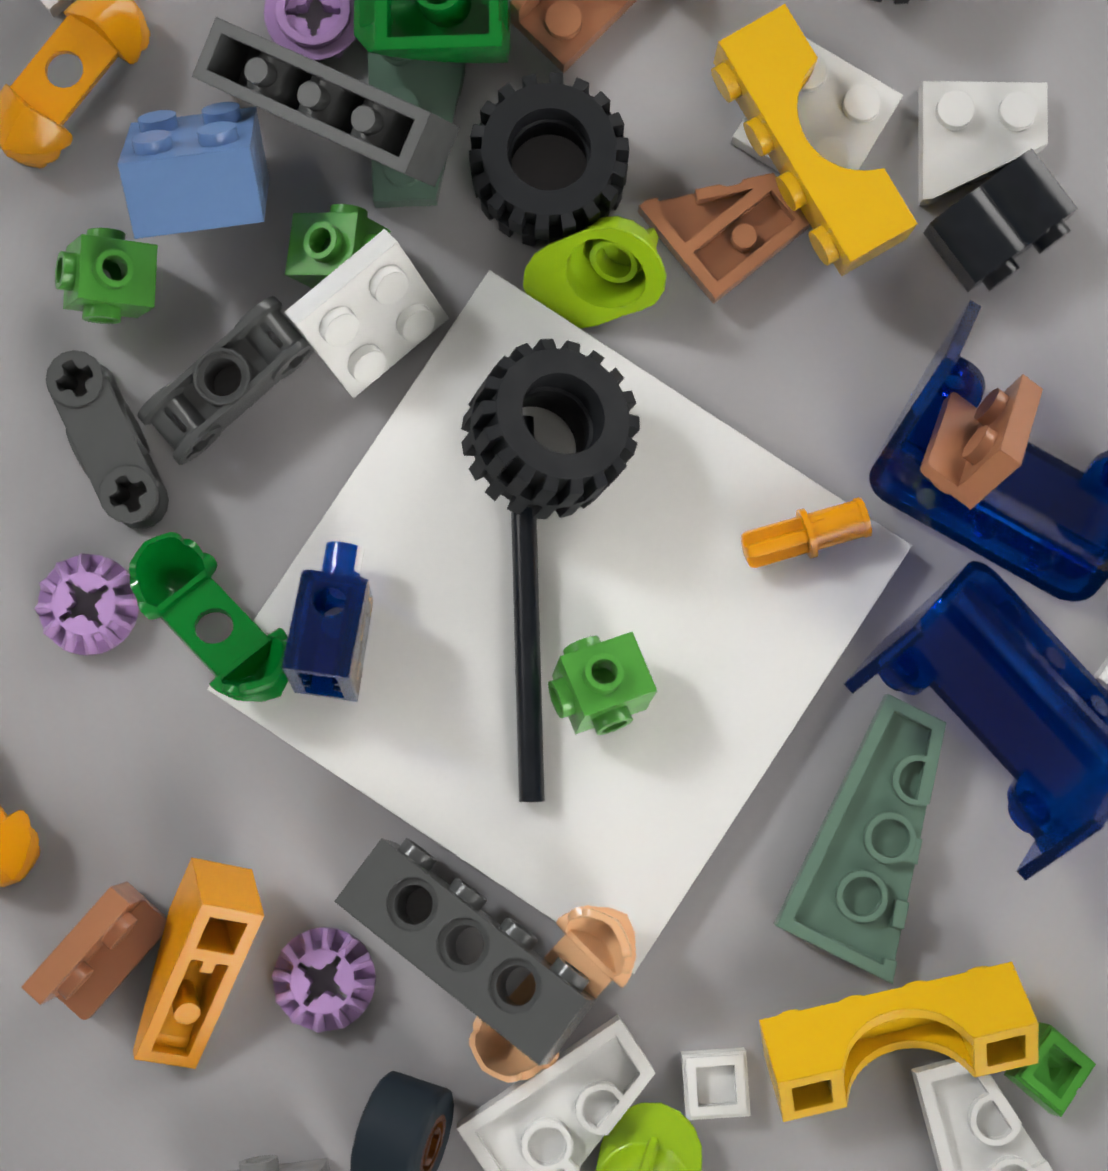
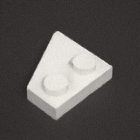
M922 81L918 88V205L928 206L953 190L970 182L974 184L994 174L997 169L1010 164L1030 149H1033L1035 153L1042 151L1048 144L1047 82Z

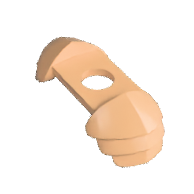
M587 905L576 907L558 918L556 924L565 935L544 959L553 965L555 960L561 957L578 969L590 980L584 990L595 999L612 981L623 988L631 976L636 960L635 932L628 915L609 907ZM532 973L509 996L514 1003L524 1005L533 997L536 983ZM478 1016L473 1022V1032L469 1038V1046L482 1071L506 1083L528 1080L541 1070L554 1065L560 1056L558 1052L550 1064L539 1066Z

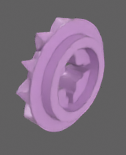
M265 0L264 19L272 41L319 62L331 57L341 58L344 50L353 41H358L354 36V0H319L324 12L333 14L331 17L321 19L320 29H317V35L314 36L308 27L306 19L296 17L299 16V13L309 12L310 2H313V0Z
M81 553L67 560L56 562L55 568L39 583L40 593L35 610L43 626V633L65 651L79 655H96L107 652L122 643L135 626L139 607L137 598L130 587V574L120 564L107 557ZM72 584L90 594L98 590L104 591L106 588L109 589L101 595L102 598L95 604L96 610L99 613L97 617L103 625L99 626L97 621H93L88 616L82 614L75 618H65L72 613L71 609L78 603L74 595L76 591L71 586Z
M330 927L310 929L293 938L281 950L272 973L276 1003L281 1006L293 1024L312 1029L317 1033L343 1029L359 1018L370 1004L376 984L374 963L365 946L353 935ZM336 957H339L341 961L336 967L338 971L333 980L340 986L339 990L346 994L347 997L345 998L339 993L335 995L326 990L319 997L316 996L310 1003L306 999L311 993L309 989L313 984V980L306 974L307 970L300 964L303 963L308 968L312 966L315 969L321 970L328 963L331 964Z

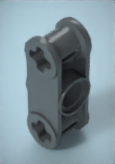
M271 296L250 309L239 320L234 329L203 354L176 380L156 392L139 410L137 416L144 425L152 424L175 450L172 456L179 465H184L203 453L215 442L224 429L280 380L291 375L301 367L314 353L313 348L280 312L282 303L277 297ZM271 330L282 342L283 346L281 348L268 336V331ZM225 367H239L242 377L240 386L230 395L218 396L214 388L216 375ZM174 414H175V415L177 416V418L184 424V426H185L186 429H187L186 431H185V430L183 429V427L176 421V419L174 418Z
M72 350L61 353L53 359L47 369V389L65 425L70 446L83 471L90 479L102 508L108 516L130 528L146 529L153 527L166 514L169 498L149 454V446L138 421L126 404L115 378L105 366L101 365L93 356L83 351ZM84 372L90 379L85 382L87 393L79 396L73 390L78 387L76 376ZM132 485L147 491L139 497L141 508L137 511L122 504L130 499L128 488Z

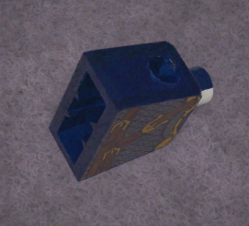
M328 542L325 547L321 571L308 569L303 570L301 573L282 669L294 693L358 702L373 607V596L369 580L360 577L364 549L360 546L346 542ZM333 608L343 609L340 613L336 615H325L329 610Z

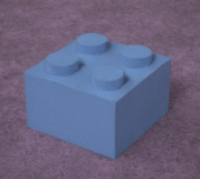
M219 102L204 107L201 110L202 114L177 117L176 112L172 110H158L143 114L138 118V122L130 124L118 161V168L134 239L264 222L270 178L256 107L240 109L239 103Z

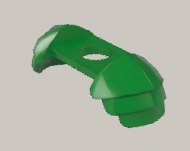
M168 532L145 541L129 563L130 587L137 598L138 607L142 614L149 620L161 618L215 676L209 685L217 692L237 701L264 702L281 697L289 681V676H287L288 674L284 670L285 667L283 668L288 641L284 629L277 628L266 635L211 578L217 569V561L212 555L203 552L195 541L183 539L180 534L175 532ZM222 613L232 620L233 630L227 639L220 643L211 644L202 641L196 635V626L199 620L207 614Z

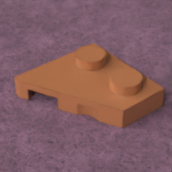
M774 173L746 178L741 183L732 186L718 184L695 189L694 194L661 201H658V197L648 199L641 203L638 208V213L650 228H655L659 239L713 304L811 226L800 208L793 211L787 205L776 183L777 176Z

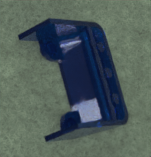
M970 300L928 364L877 455L869 474L871 488L882 501L1046 593L1064 601L1076 602L1086 600L1092 597L1108 579V451L1097 455L1085 471L1082 472L1028 442L1022 464L972 509H969L952 495L941 492L920 471L944 399L952 392H956L977 408L985 393V379L981 371L973 363L960 356L982 307Z
M971 561L953 575L879 643L844 685L853 694L876 674H879L883 682L895 691H901L908 695H918L930 686L1014 777L1007 791L1009 815L1019 829L1029 833L1035 839L1017 869V873L1026 881L1103 829L1108 820V691L996 571L982 562Z

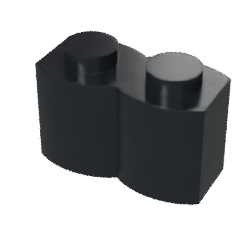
M1030 149L929 223L923 234L967 292L982 282L991 291L1020 269L1014 260L1018 255L1031 246H1034L1038 253L1041 254L1065 237L1071 231L1065 221L1078 208L1034 150Z

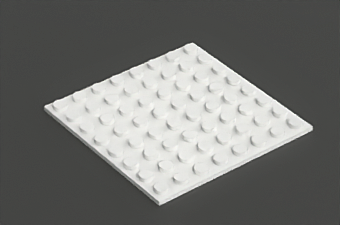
M489 270L253 621L266 635L277 628H282L289 638L291 636L289 632L291 622L294 620L292 617L294 607H296L295 604L297 603L299 583L303 572L305 586L309 587L310 596L306 618L302 614L306 622L305 626L303 627L299 621L304 635L301 634L303 638L302 645L299 643L301 654L298 656L300 661L296 686L293 688L292 682L289 680L281 697L264 702L237 701L217 692L211 686L207 690L555 922L558 918L576 907L587 905L609 907L627 914L635 932L636 960L632 970L634 974L913 545L870 518L872 526V536L861 537L818 550V557L812 559L806 553L762 567L751 568L745 559L741 547V535L745 531L794 518L798 509L804 508L807 513H811L846 502ZM540 339H554L556 348L559 349L568 340L580 344L581 354L589 356L594 350L605 357L601 365L608 372L612 371L615 367L624 377L623 381L619 384L623 392L632 390L636 400V405L629 411V414L639 416L640 430L632 438L638 444L634 455L626 463L627 467L594 502L584 509L580 506L570 516L559 518L555 510L547 519H537L545 801L519 802L511 511L507 510L510 500L500 495L494 501L485 493V490L490 486L488 481L484 477L475 481L469 471V467L475 461V457L464 456L461 444L469 432L462 430L461 427L463 417L470 408L469 402L504 355L509 357L516 347L528 343L533 349ZM522 408L523 415L534 416V438L541 445L558 453H576L574 436L563 419L544 408ZM360 546L364 549L361 574L359 577H356L354 565L357 548ZM367 583H369V594L373 598L370 623H368L370 624L368 625L369 628L366 627L364 631L369 629L368 634H363L366 637L368 635V638L365 640L367 641L366 644H364L366 650L362 652L365 654V657L361 656V658H364V661L361 663L363 664L359 695L356 697L357 694L355 693L357 692H355L351 682L352 679H350V673L352 674L350 669L352 668L351 664L355 645L360 646L356 639L361 634L358 633L360 631L358 628H361L359 623L361 622L360 618L363 617L361 616L362 607L364 606L363 602ZM633 631L657 688L655 696L646 710L633 714V721L617 731L597 735L593 728L575 735L569 717L561 719L556 713L548 689V682L553 680L552 674L559 657L564 655V648L575 641L589 636H599L600 641L603 642Z

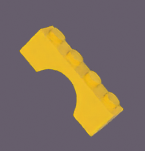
M783 4L718 41L713 61L715 67L711 69V74L723 98L728 103L736 100L748 121L744 122L743 126L753 149L761 157L768 154L780 173L776 177V183L783 199L793 211L800 208L813 230L809 231L808 235L817 256L827 266L833 263L842 277L906 240L918 223L884 168L852 170L838 166L822 157L806 139L798 117V95L809 81L818 57L786 4Z
M1013 962L990 967L978 966L960 974L929 981H913L903 987L864 996L852 995L838 1002L804 1010H787L777 1016L759 1020L764 1057L783 1122L846 1108L851 1086L860 1071L874 1059L895 1050L917 1048L942 1053L960 1063L974 1078L1039 1063L1038 1021Z

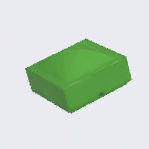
M1038 1022L1039 1063L1006 1070L1004 1075L1049 1114L1062 1117L1077 1094L1076 1091L1081 1088L1096 1063L1053 1026Z

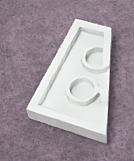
M618 1014L559 1053L560 1056L554 1065L541 1070L528 1080H519L457 1122L458 1132L484 1171H580V1166L604 1135L608 1136L655 1075L653 1066Z
M952 1058L911 1069L938 1171H1053L1021 1125V1120L990 1074L974 1078L967 1069Z

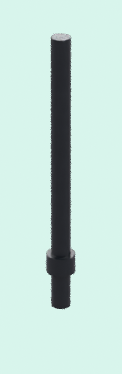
M523 415L525 424L534 437V416ZM526 507L520 515L511 511L519 802L545 801L537 519L533 518L532 508Z

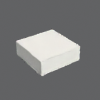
M744 1047L680 1051L684 1113L688 1120L751 1116L747 1055Z

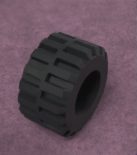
M549 72V83L537 84L536 74L523 76L521 89L515 91L511 84L508 83L498 90L499 101L496 104L487 100L480 110V125L473 124L470 135L471 150H469V162L476 198L479 197L482 211L490 221L495 218L498 221L499 231L509 238L516 232L522 235V244L536 247L537 239L549 240V244L581 232L585 227L602 217H609V212L612 209L617 210L622 199L623 188L626 185L629 141L628 137L623 135L625 124L620 113L611 114V100L602 91L595 97H592L589 94V82L576 77L571 87L563 84V73ZM541 135H558L569 139L581 149L586 157L587 166L583 174L572 184L561 189L542 190L523 182L513 171L511 160L519 147L526 141Z
M540 339L533 349L528 343L516 347L509 357L504 355L494 366L469 402L470 408L463 417L461 427L462 430L469 432L461 442L463 455L475 457V461L469 467V471L475 481L483 477L488 481L490 486L485 490V493L490 498L496 501L500 495L510 500L507 510L519 515L526 507L532 508L533 518L547 519L555 510L559 518L573 515L580 506L584 509L594 502L627 467L626 463L634 455L638 444L632 438L640 430L639 416L629 414V411L636 405L632 390L625 392L621 390L619 384L623 381L624 377L616 367L608 372L601 365L605 357L594 350L589 356L581 354L580 344L567 340L559 349L556 348L554 339ZM522 408H544L563 419L574 436L576 453H558L541 445L529 432L523 418Z

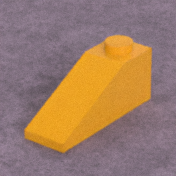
M191 857L168 911L133 1048L134 1060L196 1069L264 918L252 869Z

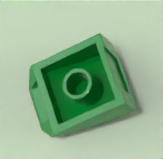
M354 0V36L369 53L390 57L451 63H508L511 48L510 0Z

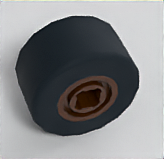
M390 1071L380 1079L371 1093L363 1110L352 1147L350 1171H437L445 1152L453 1121L454 1100L451 1090L397 1071Z

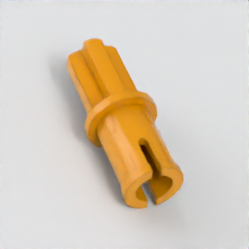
M858 497L850 502L807 513L804 508L798 509L794 518L745 531L741 535V547L748 565L751 568H758L806 553L810 559L818 557V550L861 537L867 538L872 536V526L865 503L862 498Z

